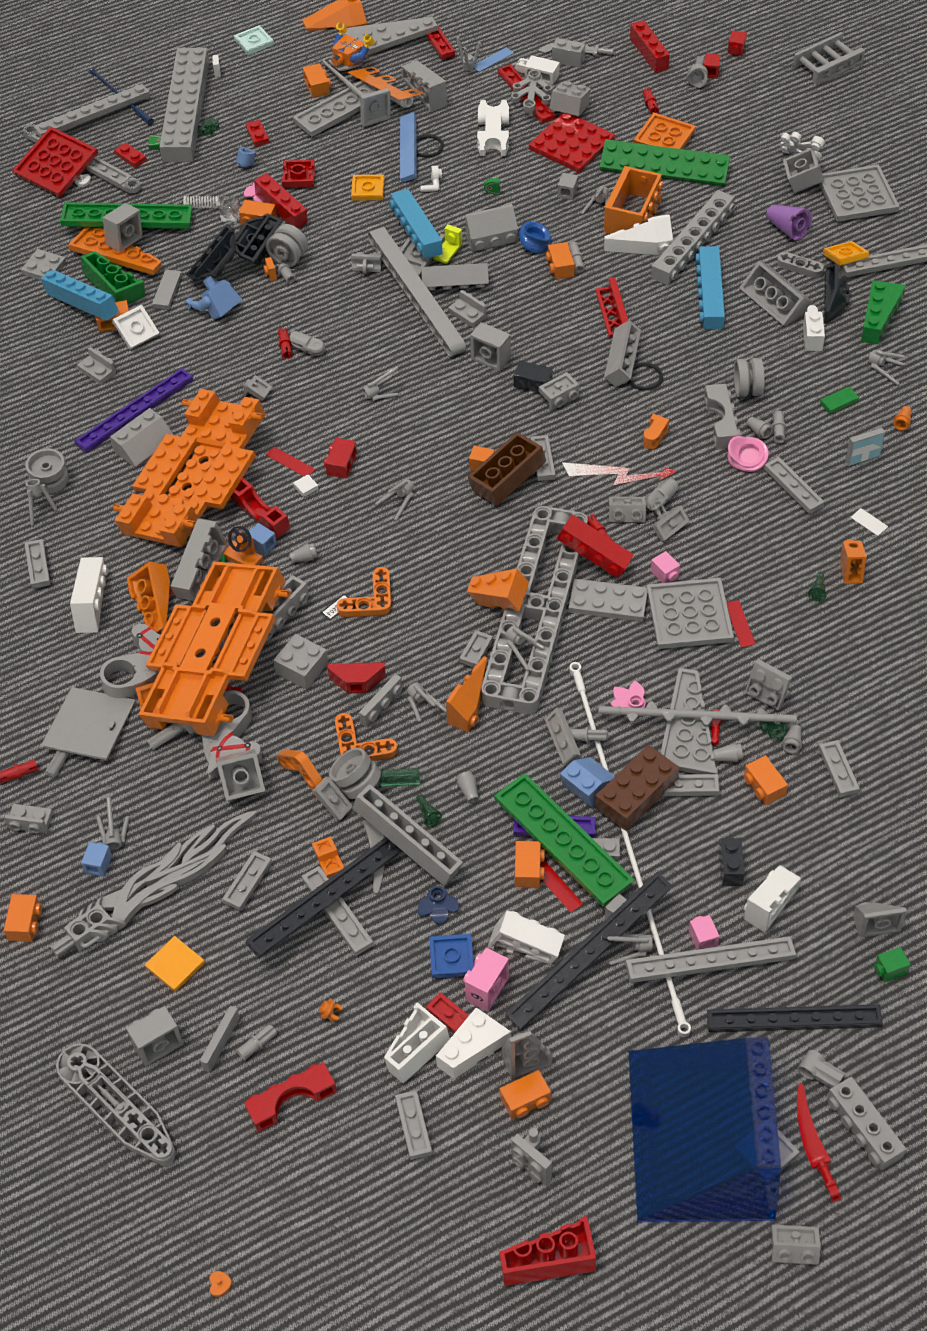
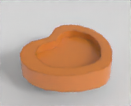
M221 1271L211 1273L209 1278L212 1284L210 1287L212 1296H223L232 1286L230 1277Z

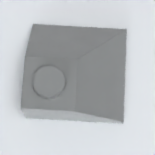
M867 902L856 905L853 918L859 938L900 932L906 916V908L881 903L869 904Z

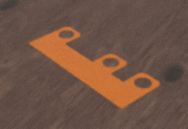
M374 67L347 72L380 90L388 88L390 95L399 100L423 94V92L417 89L401 91L388 84L387 82L396 80V78L390 75L380 77L370 75L380 72V70ZM371 68V69H375V71H374V72H368V71H366V69ZM383 77H390V78H392V79H391V80H383L382 78H383ZM409 91H417L418 94H410Z

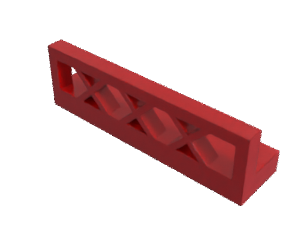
M615 277L609 278L608 287L595 288L609 339L613 338L614 332H611L613 327L617 328L628 321ZM602 293L610 294L607 298L601 296ZM606 304H610L613 307L611 309H608L604 306ZM612 315L616 317V319L612 321L608 319V317Z

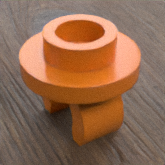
M331 998L328 1001H323L319 1009L321 1018H328L330 1021L336 1022L339 1017L333 1014V1010L340 1012L343 1007L339 1004H334V1000Z

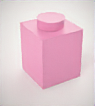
M666 551L651 560V572L662 583L673 582L679 577L680 564Z
M710 915L698 916L690 921L689 933L697 950L718 946L719 934Z

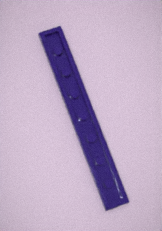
M183 368L179 369L74 440L75 445L83 452L88 453L149 408H154L194 381L193 376Z

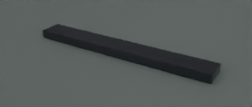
M880 1004L708 1009L706 1012L708 1033L880 1028L883 1026Z

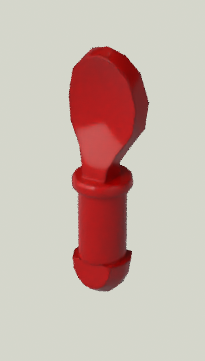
M712 719L711 721L713 725L711 726V744L713 746L718 745L720 742L719 725L723 719Z

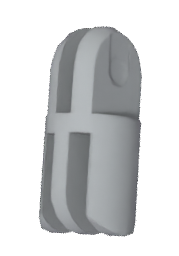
M293 331L290 334V340L294 348L314 356L322 355L325 352L324 342L320 339L298 331Z
M668 479L661 482L646 498V507L650 511H655L651 510L655 502L663 498L664 495H668L669 498L664 501V506L678 490L677 481Z

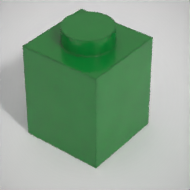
M898 947L877 955L874 969L879 977L881 976L885 983L907 975L911 964L902 948Z

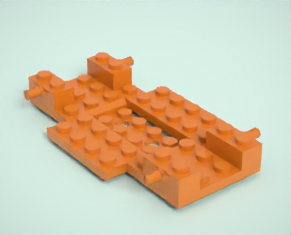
M200 389L193 400L183 399L182 406L188 407L184 415L189 424L181 437L170 434L164 436L132 485L135 491L143 492L144 494L132 493L125 505H113V511L120 512L115 522L122 534L182 547L194 529L197 519L201 518L208 506L223 509L256 457L254 451L244 448L260 422L265 419L266 413L260 400L244 397L240 404L220 401L215 391ZM194 450L195 454L191 459L188 460V458ZM205 458L209 459L208 462L200 464L201 460ZM186 463V468L184 469L183 472H181V473L179 474L180 470L182 469V467H183L184 464ZM177 477V478H178L177 482L175 483L174 486H171V484L173 483V481H174L175 478ZM186 485H192L191 488L183 490Z
M213 562L204 582L200 584V590L192 606L175 605L146 663V667L149 670L160 671L144 704H141L142 706H140L138 714L148 728L164 730L169 722L191 725L197 734L214 736L221 722H233V715L225 714L229 705L223 696L230 679L247 681L276 620L274 614L262 613V611H272L280 597L290 598L291 596L290 590H282L286 580L278 567ZM217 620H220V623L217 626H211L212 623L216 622ZM235 621V623H234V625H233V627H232V629H231V631H230V633H229V635H228L227 630H228L230 624H232V623ZM227 637V640L221 650L220 645L223 639ZM206 651L204 656L196 657L198 653ZM220 652L218 659L213 667L212 662L215 658V655H217Z

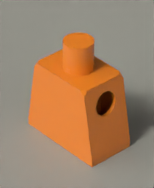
M847 539L842 543L840 563L844 584L863 583L867 556L862 541Z

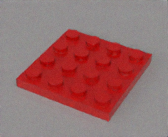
M563 112L529 143V150L580 173L603 152L605 139L615 140L616 134L575 115Z
M50 126L12 171L14 175L61 198L99 152L97 148Z

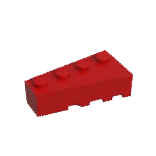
M587 1216L580 1218L578 1222L571 1225L569 1223L565 1224L559 1230L549 1234L548 1232L543 1233L537 1239L532 1241L526 1240L499 1252L504 1286L596 1271V1255Z

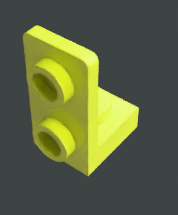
M447 224L444 228L443 254L433 257L434 260L448 264L462 245V229Z

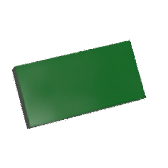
M846 387L820 399V404L829 414H832L858 402L859 396L850 387Z

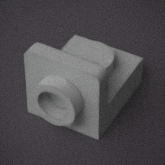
M255 375L252 380L248 379L244 384L243 388H245L243 395L246 396L249 392L263 401L272 386Z

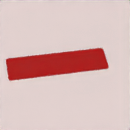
M273 447L266 454V456L302 476L311 475L315 471L313 467L277 447Z
M740 601L726 602L740 646L755 645L756 643Z
M546 861L540 864V867H544V880L542 881L568 911L572 912L583 905L582 901Z

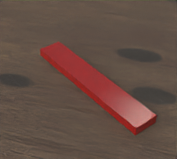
M511 64L497 69L499 76L512 91L514 83L524 80ZM528 94L520 97V100L522 102L527 100ZM535 94V110L532 114L541 124L555 120V114L547 105L542 104V99Z

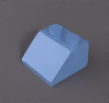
M591 757L573 760L560 773L563 786L591 808L595 805V795L615 777Z

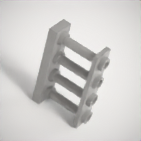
M840 32L795 53L793 66L796 68L802 64L813 72L812 82L818 85L862 64L865 50L861 47L852 51L842 43L844 34ZM840 48L846 55L840 56L834 49ZM827 53L835 60L829 62L821 55ZM816 59L823 66L817 68L810 61Z

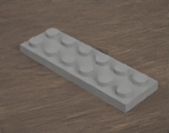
M364 81L354 84L364 94L380 90ZM348 87L295 115L293 122L313 137L361 111L360 97Z

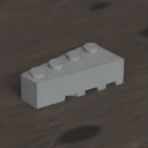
M418 60L401 66L402 79L411 89L423 92V94L417 96L430 112L447 106L448 94L444 79Z
M197 519L171 584V588L177 598L194 601L200 590V584L204 582L213 562H219L228 547L216 521Z

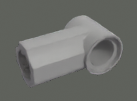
M809 1050L797 1068L799 1073L810 1080L816 1079L830 1088L841 1083L846 1074L826 1062L825 1058L815 1050Z

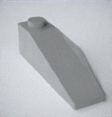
M531 1031L509 1038L502 1047V1058L511 1080L552 1065L551 1052Z

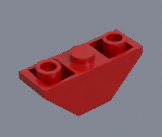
M385 663L327 664L329 679L347 694L367 693L386 677Z

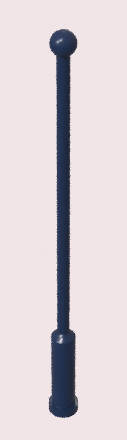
M94 68L89 69V72L91 74L97 76L116 94L119 93L113 86H111L105 79H103L97 72H95ZM130 104L135 113L146 121L148 125L154 123L153 118L149 117L139 107Z

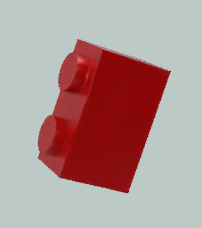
M335 438L334 443L330 444L328 457L324 459L327 475L348 478L357 455L356 441Z

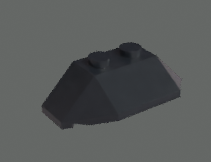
M267 213L262 217L245 221L235 236L237 255L253 264H260L267 254V240L281 225L282 220Z
M228 224L223 227L186 275L191 280H205L209 276L216 278L223 272L225 265L232 261L236 253L235 229Z
M826 264L824 324L842 315L845 311V306H849V296H846V294H849V284H847V277L839 264Z

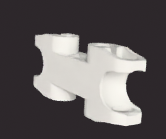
M481 100L478 107V125H485V131L477 132L480 156H485L486 151L489 149H497L500 151L501 156H506L509 149V130L501 131V125H509V106L507 100H501V104L495 107L487 105L486 100Z

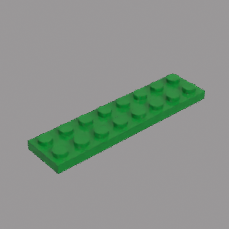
M605 139L600 170L622 173L624 166L662 174L664 179L725 186L730 155Z
M64 202L60 224L67 227L104 228L103 217L124 203ZM129 204L140 210L141 228L190 229L192 205Z
M526 773L494 795V800L536 841L540 842V845L603 908L618 894H622L634 884L635 879Z

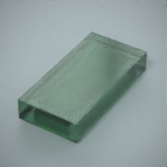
M419 768L381 770L380 785L381 787L420 785Z

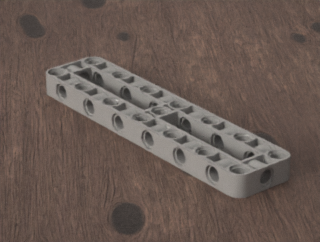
M540 506L534 510L517 569L528 580L529 584L520 612L511 608L504 610L482 683V702L484 705L524 714H533L538 710L581 555L562 543L548 595L531 593V590L533 591L539 562L542 561L547 534L552 532L560 533L571 515L576 516L587 524V516L584 513L547 506ZM527 618L540 621L535 640L545 648L542 650L533 645L527 665L529 671L525 672L522 686L505 683L504 681L508 678L513 654L512 648L507 644L506 632L514 625L521 630L522 619Z

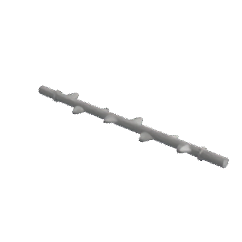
M650 701L645 708L599 706L598 713L615 714L618 716L626 715L630 722H634L638 716L664 717L667 722H671L674 717L700 718L705 726H708L712 719L738 720L741 725H745L748 721L796 723L797 715L767 714L764 709H759L757 713L731 712L727 705H723L720 711L693 710L689 705H686L683 710L658 709L653 701Z

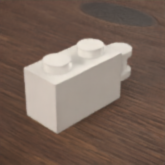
M531 55L529 60L519 59L515 69L518 72L525 73V79L529 71L538 70L542 75V80L549 85H553L559 76L560 62Z
M814 305L807 308L804 316L805 351L823 350L825 338L822 312H818V308Z

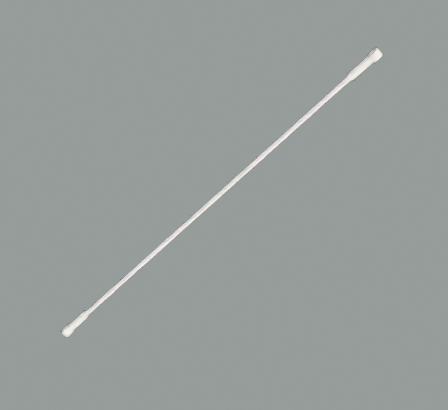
M573 662L570 664V674L574 676L578 693L581 694L591 730H596L585 694L586 689L581 676V665L578 662ZM594 740L602 767L608 770L600 740ZM621 828L636 881L640 888L643 883L627 831ZM650 909L646 914L658 954L664 955ZM667 977L666 980L672 997L671 1003L678 1023V1035L688 1037L691 1026L686 1022L672 978ZM681 1028H687L688 1031L683 1032Z

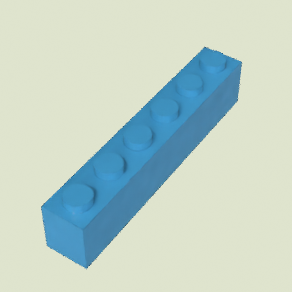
M409 189L390 193V209L394 210L396 218H399L401 226L406 230V234L411 237V241L416 245L418 253H421L424 259L443 254L442 239Z
M719 246L699 247V253H696L695 263L699 264L696 265V275H699L697 277V287H700L698 288V298H701L699 300V310H702L699 315V321L703 322V329H723L725 315Z
M55 270L46 272L40 278L47 295L107 321L119 312L113 295Z

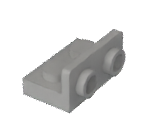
M463 290L459 292L460 299L448 307L450 314L472 328L486 318V305Z
M92 347L88 348L89 356L77 364L79 371L100 385L116 374L113 360L105 357L100 351Z
M566 372L539 386V392L549 402V409L552 411L579 396V383Z
M609 497L610 522H645V497Z
M13 804L10 815H5L4 820L7 827L14 831L25 830L36 834L39 832L47 833L53 811L49 808Z
M772 1225V1262L819 1264L821 1245L818 1227Z

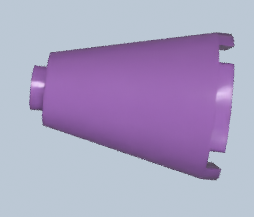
M774 204L766 212L767 219L794 240L802 239L807 234L805 232L807 227L810 228L812 223V213L803 207Z

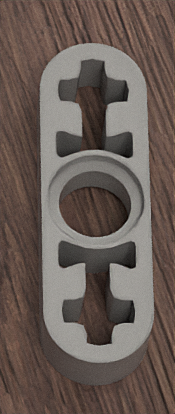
M781 252L777 257V265L781 268L812 278H819L823 274L824 266L820 262L788 252ZM801 263L804 266H797L796 264Z

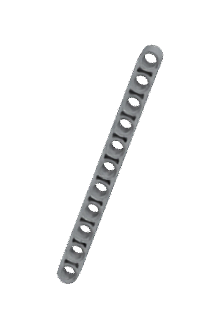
M385 227L368 232V239L377 254L381 255L382 261L447 355L452 357L466 351L463 338Z

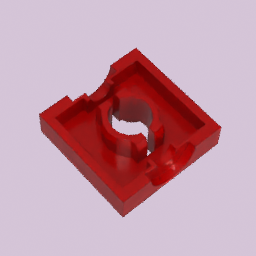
M314 160L283 161V188L314 187Z

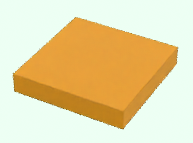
M353 175L351 200H383L384 175Z
M853 241L823 249V255L839 265L869 258V252Z
M174 936L145 964V968L176 992L205 964V961Z

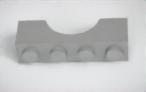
M726 384L705 385L704 399L707 410L713 411L722 417L720 422L714 424L713 438L716 449L728 448L729 442L733 437L741 436L740 429H737V416L733 415L734 404L730 402L731 391L727 390Z

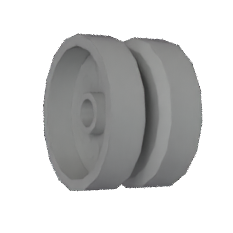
M290 224L280 225L266 243V250L269 256L278 264L285 263L290 267L299 261L308 248V241L305 235L298 228Z
M751 358L749 364L746 359H735L734 386L737 397H747L749 390L752 396L763 395L764 367L761 358Z
M50 448L40 449L33 452L26 460L25 468L29 480L39 479L41 484H45L49 494L58 492L67 485L69 473L65 459L59 451Z
M359 747L350 749L338 757L329 772L330 779L350 799H356L357 795L369 784L374 787L381 776V770L377 764L370 759L364 749Z

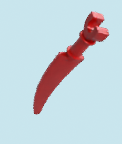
M800 1083L797 1093V1115L802 1143L812 1169L817 1167V1171L821 1173L825 1182L824 1187L828 1189L834 1203L842 1199L836 1185V1180L833 1179L829 1171V1164H827L832 1160L817 1134L808 1108L804 1084Z

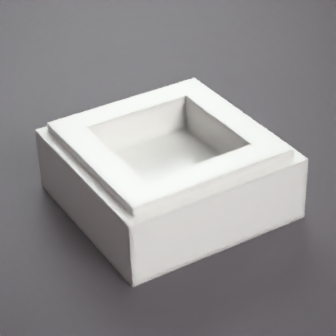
M213 55L215 77H221L219 56Z
M309 475L293 482L294 487L303 497L318 490V485Z

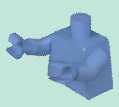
M209 276L203 280L207 290L202 293V299L200 301H193L191 298H188L185 302L189 305L187 307L188 310L191 308L199 311L208 309L212 319H217L239 303L242 298L228 281H217Z

